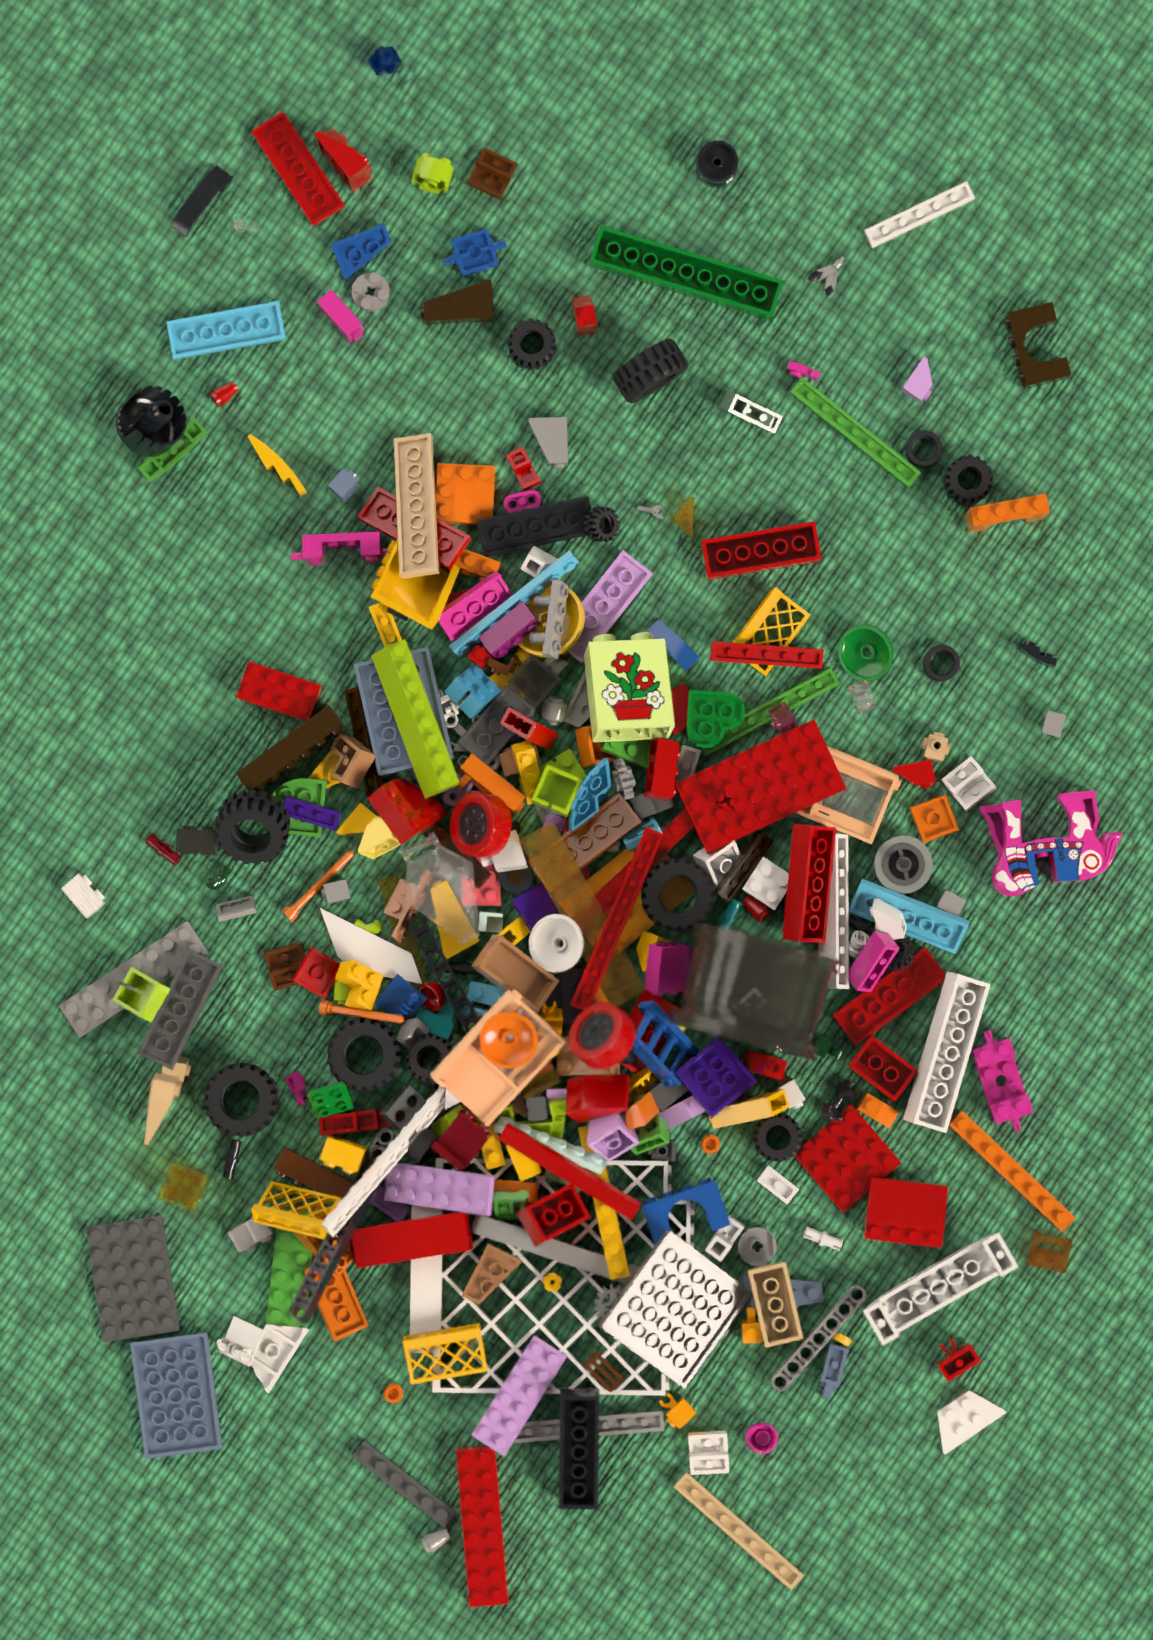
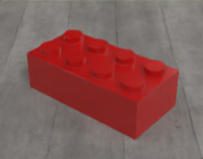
M248 661L236 698L306 722L314 715L323 687L319 684Z

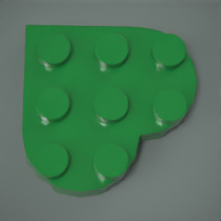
M689 690L687 736L690 742L699 748H713L723 739L725 731L733 730L740 726L745 716V705L737 695L729 692Z

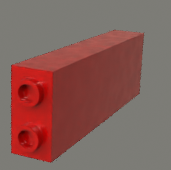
M453 1212L356 1228L350 1240V1244L353 1245L354 1249L352 1260L357 1268L464 1252L473 1249L468 1213Z

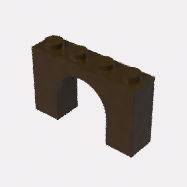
M1053 302L1008 312L1006 319H1004L1005 328L1010 331L1011 335L1009 337L1010 347L1014 348L1015 351L1013 356L1014 364L1020 370V374H1018L1019 383L1024 386V389L1069 379L1071 376L1067 357L1040 362L1031 358L1024 346L1025 336L1029 331L1055 324L1057 321Z

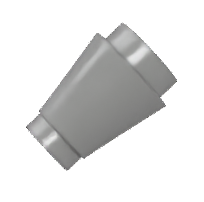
M445 1528L424 1535L421 1542L428 1554L431 1551L432 1553L435 1552L451 1538Z

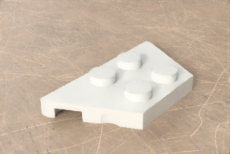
M266 1324L251 1366L267 1393L271 1391L309 1331L308 1328Z
M970 1390L938 1410L937 1416L944 1455L1006 1413L1005 1410Z

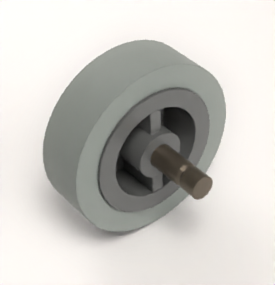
M896 836L887 840L879 847L873 861V869L878 882L883 887L900 894L911 893L924 886L931 875L933 866L928 848L920 840L911 836Z

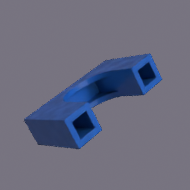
M709 1177L699 1181L700 1185L693 1187L692 1184L681 1187L682 1191L674 1193V1190L663 1193L662 1198L656 1199L654 1196L644 1200L645 1204H642V1208L655 1245L667 1229L671 1231L668 1215L671 1208L681 1200L689 1199L701 1204L705 1209L712 1231L731 1225L715 1179L711 1180Z

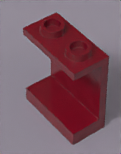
M460 1110L457 1113L458 1116L439 1140H436L431 1146L460 1172L465 1170L492 1136V1133L489 1131L490 1127L484 1125L483 1122L479 1123L475 1120L476 1116L469 1110Z

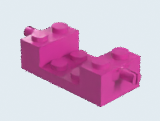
M380 532L302 535L303 551L291 552V561L303 560L306 563H310V566H320L321 562H326L325 547H328V550H339L340 546H347V549H358L361 546L362 559L366 560L367 563H378V560H383L382 557L389 553V551H387V548H382Z
M991 1030L985 1031L983 1033L986 1043L983 1046L971 1049V1053L993 1123L998 1124L1004 1121H1011L1014 1132L1021 1131L1019 1119L1024 1115L1033 1113L1028 1094L1025 1093L1014 1059L1016 1056L1011 1040L1006 1038L994 1041ZM999 1075H1003L1006 1078V1083L1003 1086L996 1084V1078Z

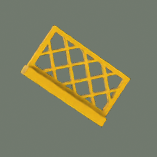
M772 587L732 643L748 644L752 638V643L749 644L766 643V645H769V642L779 641V646H788L811 614L781 593L782 591L778 588ZM780 598L787 602L788 610L778 612L777 602ZM799 611L804 617L800 622L793 623L791 612ZM788 612L790 624L780 625L778 614ZM775 614L777 626L766 627L765 619L767 616ZM790 626L791 634L788 638H781L780 627ZM777 628L778 639L768 640L767 629ZM764 630L765 641L755 642L754 634L756 631ZM749 664L764 676H766L774 666L768 665L767 668L763 670L761 667H759V664Z
M271 1181L259 1203L254 1204L251 1208L253 1222L325 1239L327 1231L321 1225L324 1220L317 1219L316 1217L324 1214L327 1217L334 1211L342 1198ZM273 1189L282 1190L281 1193L272 1195ZM294 1193L299 1194V1197H296L291 1200L288 1197L289 1195H292ZM286 1198V1202L277 1205L275 1200ZM310 1198L317 1199V1201L309 1204L306 1202ZM303 1201L304 1206L294 1208L293 1204ZM270 1202H273L274 1206L272 1207L264 1206L265 1204ZM328 1202L334 1203L333 1206L327 1208L323 1204ZM288 1206L292 1209L290 1211L280 1210ZM321 1206L322 1210L312 1213V1208ZM306 1210L309 1212V1215L306 1216L298 1214Z
M480 1323L403 1336V1346L411 1384L488 1371ZM478 1338L479 1346L475 1351L466 1346L470 1339ZM456 1342L461 1346L456 1354L447 1349L450 1343ZM431 1346H438L442 1349L437 1357L428 1353ZM463 1348L472 1353L467 1362L458 1357ZM418 1349L423 1354L416 1361L410 1357L409 1350ZM444 1351L453 1357L448 1365L439 1360ZM425 1355L434 1360L429 1368L420 1363ZM476 1356L482 1360L483 1367L474 1368L469 1363ZM455 1359L464 1364L460 1371L450 1368ZM436 1362L445 1368L442 1374H435L431 1371ZM417 1366L426 1371L423 1377L414 1378L413 1371Z

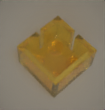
M175 1161L171 1162L166 1179H171V1182H164L158 1199L173 1205L177 1204L178 1200L182 1201L179 1202V1207L196 1212L210 1174Z

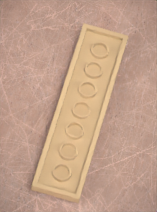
M431 433L395 438L394 457L400 577L404 579L439 574L433 437Z

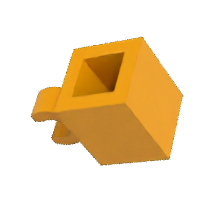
M545 1001L542 1008L538 1011V1015L561 1035L563 1025L562 1009L557 1008L556 1002H553L552 1007H546ZM534 1022V1026L538 1028V1035H546L545 1031Z
M747 1308L748 1320H742L743 1343L763 1342L759 1319L755 1320V1308Z
M667 1393L670 1402L664 1403L662 1400H659V1403L664 1408H670L666 1412L668 1416L666 1418L667 1422L673 1428L677 1426L680 1429L696 1414V1410L683 1397L676 1402L673 1395Z

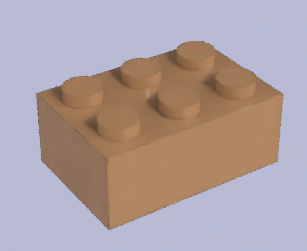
M563 1037L566 1043L559 1049L557 1055L558 1077L569 1079L582 1075H619V1063L604 1070L592 1069L584 1064L571 1051L569 1037Z

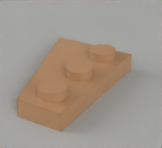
M488 1243L462 1296L479 1305L523 1260Z

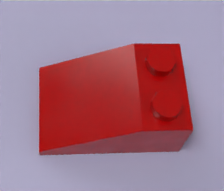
M582 1075L568 1079L566 1114L579 1124L628 1110L629 1076Z

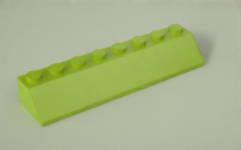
M404 639L384 647L373 654L372 659L424 798L426 799L460 786L459 778L407 641Z

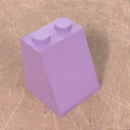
M628 1110L589 1121L587 1145L597 1154L608 1159V1162L640 1143L635 1129L629 1130L627 1127L626 1114Z

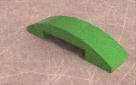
M195 417L186 424V430L182 438L162 455L149 457L138 467L150 483L176 464L206 435L207 431Z

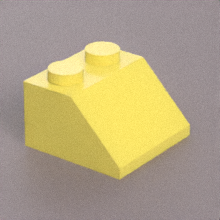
M377 816L372 819L371 823L367 824L358 852L363 856L375 859L401 844L383 819Z

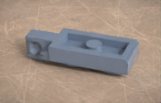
M832 1343L829 1344L820 1379V1386L824 1387L822 1397L830 1399L832 1390H837L838 1386H840L849 1348Z

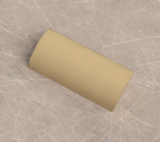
M786 1262L772 1263L749 1269L748 1276L765 1348L803 1339Z

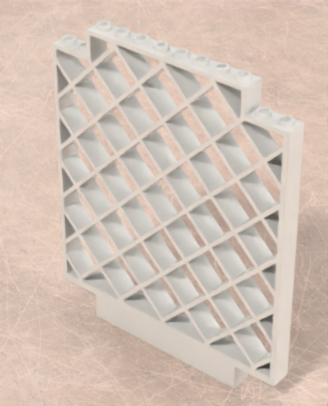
M436 1158V1168L444 1169V1163H449L445 1158ZM473 1158L470 1162L475 1163L486 1175L493 1176L482 1164L485 1163L484 1158ZM504 1158L506 1165L494 1175V1179H497L513 1164L511 1158ZM611 1160L607 1162V1165H619L633 1179V1182L622 1191L626 1194L637 1184L650 1198L654 1197L640 1180L656 1165L663 1166V1193L671 1191V1184H668V1176H671L672 1166L668 1165V1161ZM625 1165L649 1166L636 1177ZM540 1174L535 1175L538 1179L537 1183H542L551 1194L556 1192L544 1180L546 1178L544 1174L542 1176ZM689 1199L681 1200L676 1204H686V1226H683L671 1212H669L668 1216L680 1228L675 1235L680 1237L683 1233H686V1243L694 1249V1243H690V1235H694V1223H690V1216L694 1215V1204H691ZM514 1203L515 1208L518 1207L520 1209V1203ZM412 1205V1219L441 1215L444 1209ZM617 1212L633 1228L622 1239L623 1245L637 1232L652 1249L655 1247V1244L640 1230L647 1222L646 1216L635 1225L630 1219ZM597 1217L589 1225L585 1221L581 1222L585 1229L570 1244L575 1245L589 1232L603 1246L601 1237L592 1229L598 1223ZM480 1236L473 1243V1249L485 1238L484 1236ZM506 1244L513 1251L511 1255H517L523 1260L536 1277L517 1295L501 1282L499 1286L512 1300L493 1319L475 1302L465 1297L445 1319H442L443 1278L462 1296L464 1290L448 1273L468 1254L477 1264L480 1258L472 1250L465 1251L445 1271H443V1255L411 1260L410 1335L442 1330V1326L445 1329L452 1328L448 1321L468 1302L488 1323L481 1330V1335L492 1327L511 1347L492 1367L487 1364L488 1371L473 1386H461L451 1377L446 1379L453 1386H441V1379L432 1381V1392L498 1393L505 1381L495 1370L514 1352L521 1357L523 1351L519 1347L538 1328L559 1347L558 1351L563 1352L583 1372L569 1387H557L551 1381L544 1394H560V1389H599L600 1395H665V1390H669V1379H666V1374L661 1372V1389H653L638 1374L649 1362L644 1360L634 1370L615 1350L621 1342L617 1339L610 1345L591 1325L597 1319L596 1315L599 1313V1310L587 1321L568 1301L587 1280L599 1292L604 1293L603 1288L591 1277L594 1273L577 1268L584 1277L565 1296L559 1291H552L560 1301L539 1320L520 1301V1298L539 1279L543 1282L544 1275L558 1261L552 1260L540 1272L520 1252V1248ZM624 1284L621 1287V1290H623L627 1286V1284ZM606 1295L605 1298L609 1300L610 1295ZM515 1303L535 1323L516 1344L496 1324ZM563 1304L584 1324L564 1344L543 1324ZM587 1328L607 1348L601 1356L605 1359L612 1353L631 1373L611 1393L567 1349ZM478 1338L472 1339L469 1343L466 1344V1346L474 1350L471 1346L478 1340ZM431 1346L428 1353H433V1356L437 1357L442 1349L438 1346ZM463 1348L458 1357H461L468 1350ZM418 1349L410 1350V1353H422ZM474 1356V1359L483 1367L482 1360ZM598 1358L595 1360L598 1364L601 1363ZM437 1362L433 1367L435 1374H442L445 1370ZM593 1364L590 1365L593 1370L596 1368ZM491 1375L501 1387L480 1385ZM588 1377L597 1388L575 1387ZM635 1377L645 1388L624 1387Z

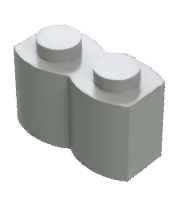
M253 1218L230 1230L228 1235L239 1253L241 1251L247 1253L255 1248L253 1244L259 1241L263 1244L272 1238L270 1235L274 1231L271 1226L254 1223Z

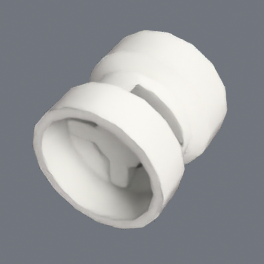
M855 931L849 941V955L855 958L859 956L870 939L862 931Z

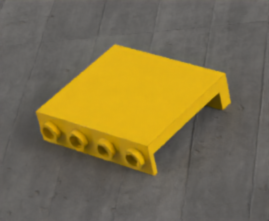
M398 538L396 541L392 540L387 548L389 553H386L382 560L384 566L381 565L376 574L379 578H375L371 585L373 592L370 597L432 630L440 619L460 568L453 565L448 572L439 567V574L401 579L399 573Z

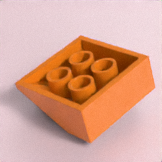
M438 463L436 518L447 524L477 525L476 519L493 516L495 466Z

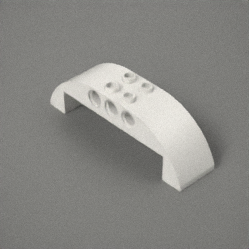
M995 1233L961 1248L910 1277L877 1298L863 1312L882 1345H885L900 1336L899 1332L998 1275L1001 1277L1018 1268V1265L1000 1234Z

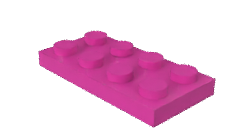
M495 571L446 605L438 622L453 643L510 598L512 593L500 574Z

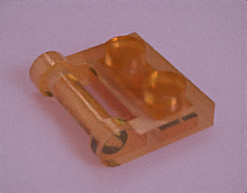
M1034 1231L1027 1265L1066 1273L1072 1239L1042 1235L1040 1232ZM1038 1242H1043L1064 1248L1063 1252L1039 1248L1037 1245Z

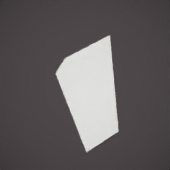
M320 908L336 954L343 962L353 959L384 975L383 977L394 978L399 974L406 981L422 984L410 952Z

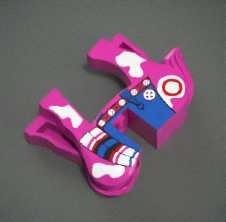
M1095 790L1057 795V801L1066 812L1069 822L1067 838H1044L1022 843L1021 800L978 807L979 814L987 823L989 835L998 854L992 871V883L998 892L1005 896H1017L1039 885L1035 858L1049 856L1053 883L1091 879L1109 867L1113 861L1117 845L1122 838V833L1119 831L1104 833L1100 840L1097 839L1099 815Z

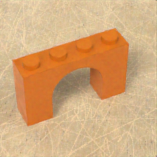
M1041 494L971 507L965 516L968 531L972 533L988 530L992 525L1011 520L1024 519L1025 523L1042 520L1050 513L1047 495Z

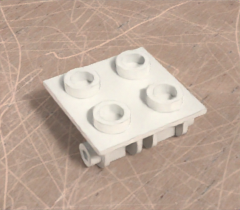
M234 1316L226 1337L218 1339L216 1345L220 1349V1353L250 1366L264 1330Z

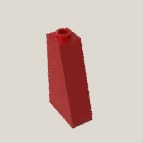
M746 1050L743 1065L749 1071L783 1080L787 1061Z

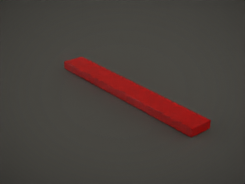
M509 1122L498 1138L501 1142L632 1220L642 1204Z

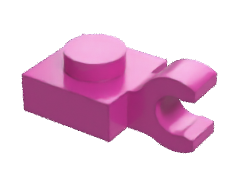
M299 1071L284 1077L291 1094H295L299 1106L305 1104L303 1097L306 1098L307 1102H310L308 1092L304 1090L306 1089L305 1080Z

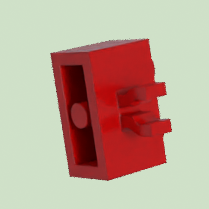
M952 1338L948 1339L951 1343L952 1353L943 1344L939 1345L942 1351L947 1353V1356L936 1362V1365L948 1382L981 1362L970 1343H966L956 1350L954 1340Z

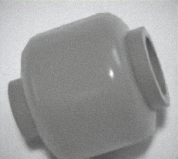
M549 696V699L544 700L541 716L547 720V724L558 725V722L565 720L568 705L564 702V698Z

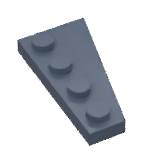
M742 1274L743 1286L752 1292L748 1274ZM790 1279L796 1306L824 1302L821 1282ZM752 1293L746 1302V1307H754L755 1312H757Z

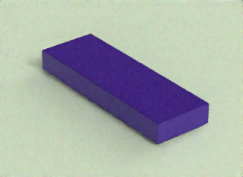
M285 796L283 804L285 806L284 809L288 810L289 817L336 831L341 811L291 796Z

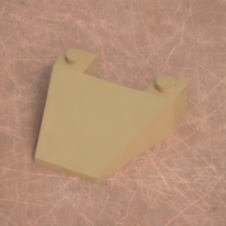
M180 1056L173 1071L162 1066V1072L154 1075L149 1097L145 1145L150 1143L175 1096H179L181 1085L186 1076H190L192 1065H189L190 1058Z

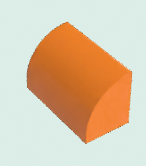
M650 1091L628 1109L626 1124L629 1130L646 1125L659 1113Z

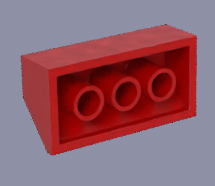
M643 989L629 1017L632 1019L636 1031L644 1017L643 1013L638 1009L641 1002L655 1001L674 1023L682 1009ZM649 1022L640 1038L645 1045L655 1030L651 1022ZM662 1034L652 1050L656 1057L666 1041ZM636 1054L635 1060L629 1065L623 1064L622 1061L619 1062V1064L637 1073L647 1068Z

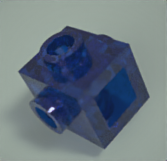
M381 46L367 59L376 76L394 73L397 70V66L402 62L393 46Z

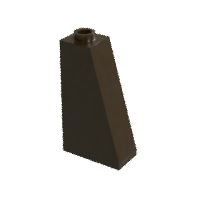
M486 280L425 301L424 308H421V319H425L426 325L494 321L492 280Z

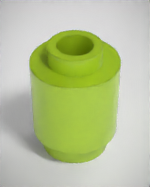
M338 981L334 984V1000H338L337 1004L345 1005L350 987Z

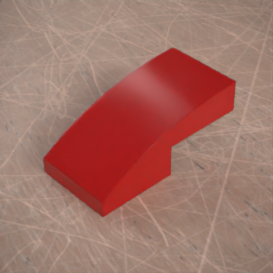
M523 446L506 454L523 491H527L541 483Z

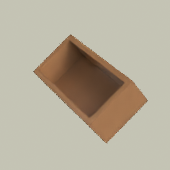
M492 935L471 966L504 992L508 989L512 991L516 989L523 996L521 999L535 1012L540 1010L559 982L558 979L501 935Z

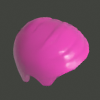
M768 1423L753 1424L746 1431L745 1443L754 1453H769L778 1442L776 1429Z

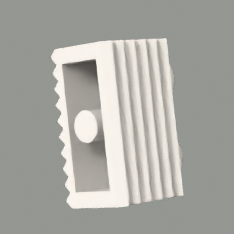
M77 874L61 889L86 918H89L105 904L103 901L105 897L98 889L95 891L90 886L92 881L86 875Z

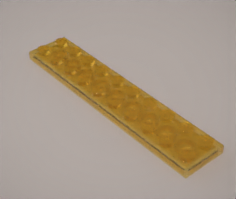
M552 821L519 839L559 913L570 917L580 927L584 940L582 954L588 963L607 918ZM618 941L600 984L609 1003L616 1006L646 991L620 941Z

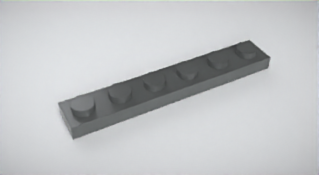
M366 1440L362 1442L353 1454L355 1459L442 1527H445L456 1513L452 1507Z

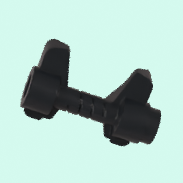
M845 1079L843 1082L839 1081L835 1087L839 1094L832 1104H824L821 1109L822 1114L833 1121L840 1122L843 1116L837 1109L845 1097L856 1099L858 1093L854 1090L855 1084L848 1079Z

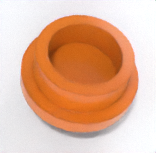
M706 1135L701 1140V1148L704 1152L713 1154L719 1150L720 1141L715 1135Z
M389 1384L384 1390V1397L390 1403H397L403 1397V1389L398 1384Z

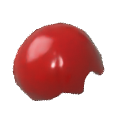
M428 982L419 989L427 997L423 1004L428 1009L437 1011L445 1005L447 996L439 983Z

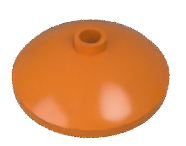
M504 1011L491 1016L485 1022L480 1033V1047L484 1056L492 1064L506 1069L518 1068L528 1063L535 1055L538 1047V1033L534 1024L526 1016L513 1011ZM511 1033L514 1037L510 1039L507 1037V1034Z

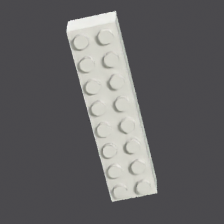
M947 972L903 1120L947 1132L991 984Z

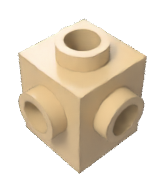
M933 732V735L929 734L927 738L923 739L921 749H924L923 758L937 762L943 761L944 755H948L951 745L948 744V738H944L945 734ZM937 744L938 749H935L933 745Z

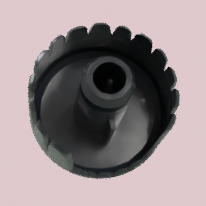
M150 385L137 389L120 406L116 414V430L121 441L128 449L141 456L156 457L164 454L182 438L187 425L185 422L187 416L185 413L183 414L185 411L184 406H178L180 400L177 396L170 398L172 394L170 390L166 389L161 392V386L153 388Z

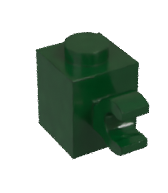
M816 1032L813 1033L805 1049L822 1058L829 1054L839 1059L842 1054L841 1051L831 1047L832 1040Z

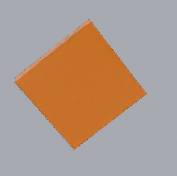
M946 794L909 808L922 843L959 830Z

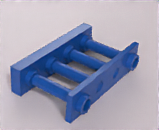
M655 1001L641 1002L638 1009L643 1013L644 1017L635 1031V1039L631 1050L657 1076L662 1085L666 1087L680 1086L681 1082L675 1077V1072H677L684 1057L696 1056L699 1049ZM649 1022H651L655 1030L645 1045L640 1038ZM662 1034L666 1038V1043L659 1056L656 1057L652 1050ZM673 1046L678 1054L668 1070L663 1063Z

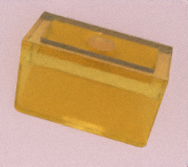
M550 1060L521 1090L524 1099L559 1083Z

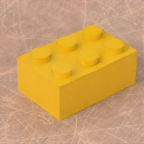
M331 1135L327 1137L320 1160H323V1164L334 1168L338 1165L342 1167V1171L353 1174L360 1170L368 1147Z

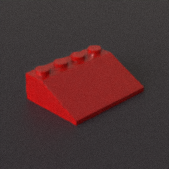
M871 1176L863 1231L864 1238L942 1248L948 1186Z

